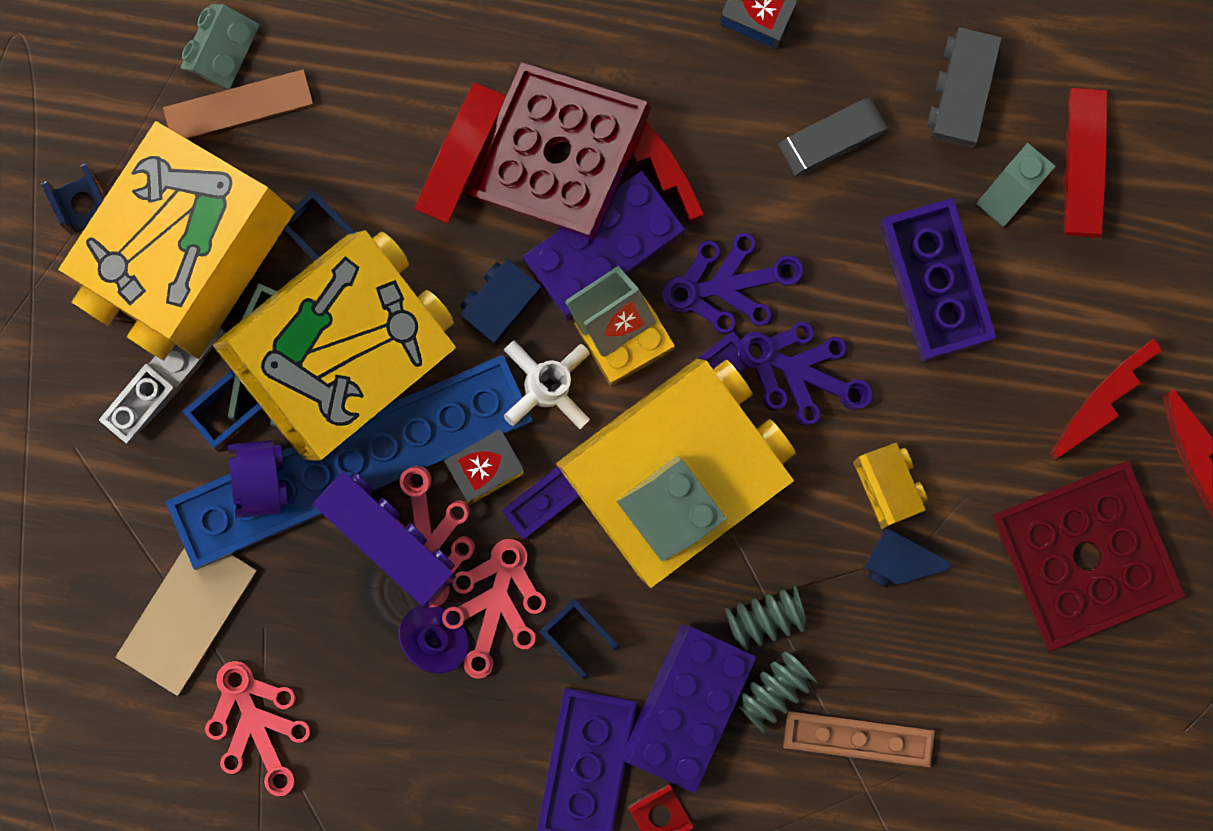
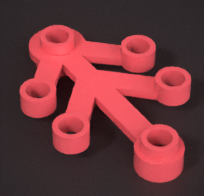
M415 465L402 473L400 487L405 494L411 496L415 528L428 540L423 546L433 553L442 546L458 524L468 519L470 507L462 500L452 502L446 510L445 518L432 533L426 491L431 486L432 478L426 468ZM413 474L422 476L423 484L421 486L413 484L411 480ZM453 507H461L464 510V517L456 518L452 513ZM462 536L453 542L451 546L452 553L448 556V559L455 565L451 570L453 573L463 560H467L473 555L475 544L471 538ZM458 543H466L469 547V553L461 554L457 549ZM450 585L429 607L440 606L446 601L450 593Z
M514 539L499 541L491 551L490 560L468 572L462 571L455 575L456 578L452 581L455 591L466 594L473 589L474 583L497 573L493 588L459 607L446 609L442 615L443 624L447 628L457 629L463 624L464 620L487 608L475 650L467 654L463 663L466 673L476 679L484 678L492 671L493 659L489 652L501 613L513 633V642L519 649H529L535 643L534 632L525 626L507 593L511 577L524 597L523 606L527 612L531 614L540 613L546 604L544 596L536 592L524 570L527 563L526 549L520 542ZM511 550L516 554V560L513 564L503 562L502 554L504 551ZM464 575L470 579L471 584L468 589L461 590L457 587L456 580L459 576ZM537 596L541 599L539 609L532 610L528 607L527 600L529 597ZM450 611L459 613L460 621L457 625L447 623L446 615ZM521 631H526L531 635V641L528 645L523 646L518 643L517 636ZM478 656L482 657L486 662L485 668L481 671H475L471 666L473 658Z
M238 661L228 662L220 668L217 674L216 682L222 694L213 718L205 726L206 735L213 740H221L226 737L229 730L226 721L236 700L242 715L228 752L221 757L220 766L222 770L228 774H234L242 769L244 764L242 755L251 734L268 771L264 780L267 791L274 796L287 795L295 786V776L289 768L282 767L265 727L288 735L296 743L307 741L311 735V728L304 721L293 722L256 708L250 695L251 693L273 700L276 707L289 709L296 701V695L292 689L288 687L277 688L254 679L251 669L246 664ZM233 673H239L242 676V683L238 687H233L229 683V677ZM282 691H287L291 695V701L287 705H281L278 702V695ZM214 722H220L223 725V732L219 736H214L210 731V727ZM298 724L306 729V735L302 739H297L293 735V728ZM230 755L235 756L239 762L234 770L228 769L225 765L226 758ZM284 774L287 777V785L284 788H278L274 784L276 775Z

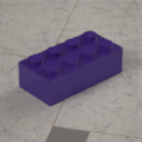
M640 171L616 188L594 240L560 229L524 255L523 263L567 321L573 317L565 303L568 298L617 266L629 276L684 236L685 229L644 173Z
M954 198L883 218L879 226L921 364L992 343L996 339L995 331Z
M342 471L312 505L423 608L427 609L456 578L451 571L455 567L454 563L438 548L431 553L423 546L428 540L411 523L404 528L396 521L401 515L384 498L376 502L369 496L374 490L357 473L354 472L349 477Z
M680 624L620 759L696 793L756 656L691 626Z

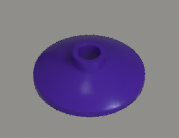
M418 606L410 610L400 623L398 637L402 651L415 666L426 672L444 674L455 670L465 660L468 653L469 642L464 626L461 625L457 629H449L442 621V615L446 609L439 606L428 607L427 609ZM451 612L447 613V623L457 625L459 619ZM425 641L430 642L433 648L430 647Z

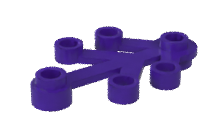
M740 233L735 237L733 249L713 280L697 283L707 265L714 263L718 259L720 252L715 242L704 241L699 245L697 257L684 277H674L666 283L663 289V301L671 311L686 313L691 310L712 323L715 331L719 334H729L735 327L734 316L726 311L719 312L700 299L716 295L749 316V320L754 326L762 327L771 318V311L768 306L756 304L736 290L778 282L782 286H793L801 279L803 267L797 258L783 256L777 260L774 267L733 276L744 257L750 255L755 247V240L750 234ZM742 238L748 239L751 243L749 250H740L737 246L738 240ZM705 246H711L715 250V256L707 259L702 255L701 250ZM784 266L792 267L794 276L789 279L784 278L781 275V268ZM678 289H683L688 294V298L683 302H679L674 298V292ZM756 309H763L766 312L767 318L764 321L759 322L754 319L753 312ZM724 316L730 319L731 326L728 329H721L718 326L717 320L720 317Z
M798 322L790 330L772 337H767L760 332L747 334L739 342L738 356L745 366L756 370L765 392L763 404L768 410L777 411L787 403V395L783 389L778 388L771 366L783 371L798 407L795 414L796 420L803 426H810L820 418V410L812 402L804 381L840 397L844 407L849 410L857 411L870 403L872 390L865 381L855 379L849 383H844L809 367L826 359L835 361L842 357L846 352V345L841 338L831 337L821 346L788 357L777 352V350L790 344L802 346L808 343L813 337V329L808 323ZM797 328H802L806 332V339L802 340L797 337ZM830 343L838 346L839 353L837 355L829 351ZM754 345L760 349V357L751 355L750 346ZM850 390L858 394V402L855 403L849 399L848 394ZM771 393H775L780 397L779 405L771 403ZM804 408H808L812 411V420H807L804 418Z

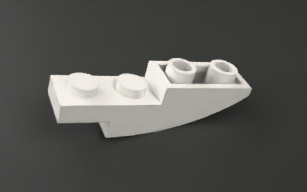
M221 327L218 329L199 360L174 345L165 361L155 356L149 364H145L101 416L99 421L128 444L183 387L205 361L203 359L213 348L212 344L222 337L225 331Z

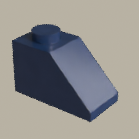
M885 528L863 569L870 572L867 577L869 580L887 588L889 583L896 586L949 570L952 563Z

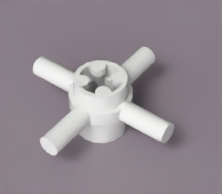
M515 340L504 349L527 374L524 384L526 395L504 414L505 420L510 425L514 426L536 405L540 407L557 405L579 429L590 420L567 396L571 382L570 373L590 355L589 350L584 345L579 344L561 362L552 360L539 364ZM551 378L555 384L550 387L549 392L547 391L548 388L540 382H546Z

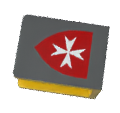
M501 430L493 432L444 460L469 505L524 474L522 465Z

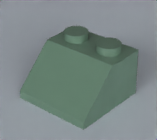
M677 456L616 501L661 561L696 543L726 520V517L685 462Z

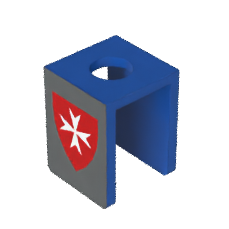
M232 370L182 411L208 443L218 452L223 450L266 413L259 404L255 405L216 439L198 420L197 415L234 385L235 373Z

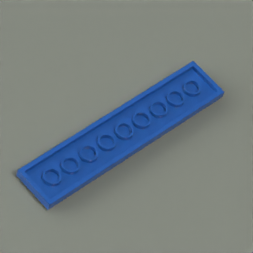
M501 355L388 404L322 460H303L293 447L283 450L282 471H277L278 483L285 482L287 504L286 507L280 508V514L235 519V510L242 508L241 504H233L230 474L165 501L193 569L197 570L323 515L312 503L342 471L349 477L354 472L357 473L374 490L372 493L399 482L402 473L411 466L419 465L429 469L497 430H501L504 435H507L532 424L533 421L529 412L514 426L510 425L504 418V414L522 399V396L504 355Z

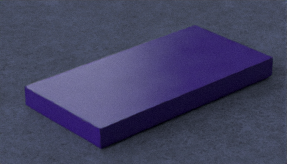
M564 688L537 831H613L626 763L620 758L631 735L637 702Z

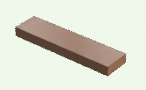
M302 69L163 107L168 128L187 140L309 108L314 106L305 71Z
M788 711L783 748L930 767L935 731Z

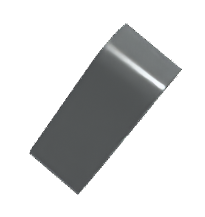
M868 97L787 137L778 145L791 171L797 177L885 133L888 127L872 97Z

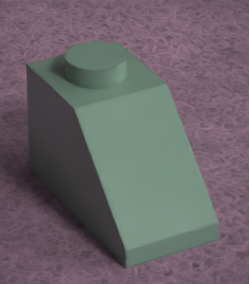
M1027 143L975 205L1001 227H1004L1055 168V165Z

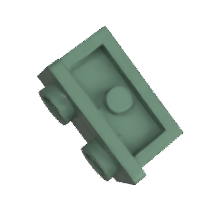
M210 4L209 7L202 11L198 18L197 26L199 29L194 39L187 43L182 52L183 62L180 68L186 72H193L219 87L229 90L260 24L224 4Z

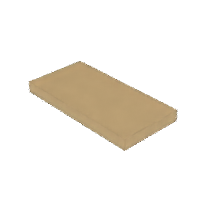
M184 548L117 653L116 658L176 696H180L258 571L233 555L194 570Z

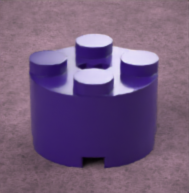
M273 440L229 444L228 454L236 453V457L229 458L233 504H241L242 508L235 510V519L280 514V508L286 507L287 504L285 482L278 483L277 471H282L283 467L281 445L273 446Z

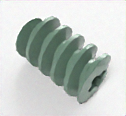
M795 585L793 587V597H790L784 589L779 591V602H776L771 594H766L765 606H762L756 598L751 600V611H748L742 603L737 604V615L735 616L728 607L725 608L735 642H739L745 651L749 650V638H753L761 646L763 645L764 633H767L774 642L777 641V629L779 628L787 637L791 636L792 624H795L801 632L805 631L806 617Z
M787 652L781 654L785 666L776 662L770 664L774 676L765 672L759 674L763 686L754 682L749 684L752 696L743 692L739 695L741 706L738 707L763 734L767 731L763 723L764 719L774 724L777 722L774 713L775 709L785 714L788 712L784 700L788 699L797 704L799 699L795 690L799 689L808 694L810 689L806 680L810 679L817 683L808 670L793 655Z

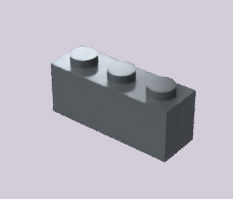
M960 27L955 37L948 36L943 54L944 58L949 59L947 71L939 72L935 92L941 93L938 107L931 106L927 121V127L933 128L930 139L971 149L974 148L978 140L1002 37Z

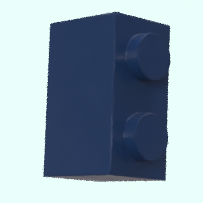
M508 258L502 265L496 262L485 274L483 279L487 283L479 292L472 290L460 305L464 309L460 314L461 319L494 346L498 344L542 291L541 286Z

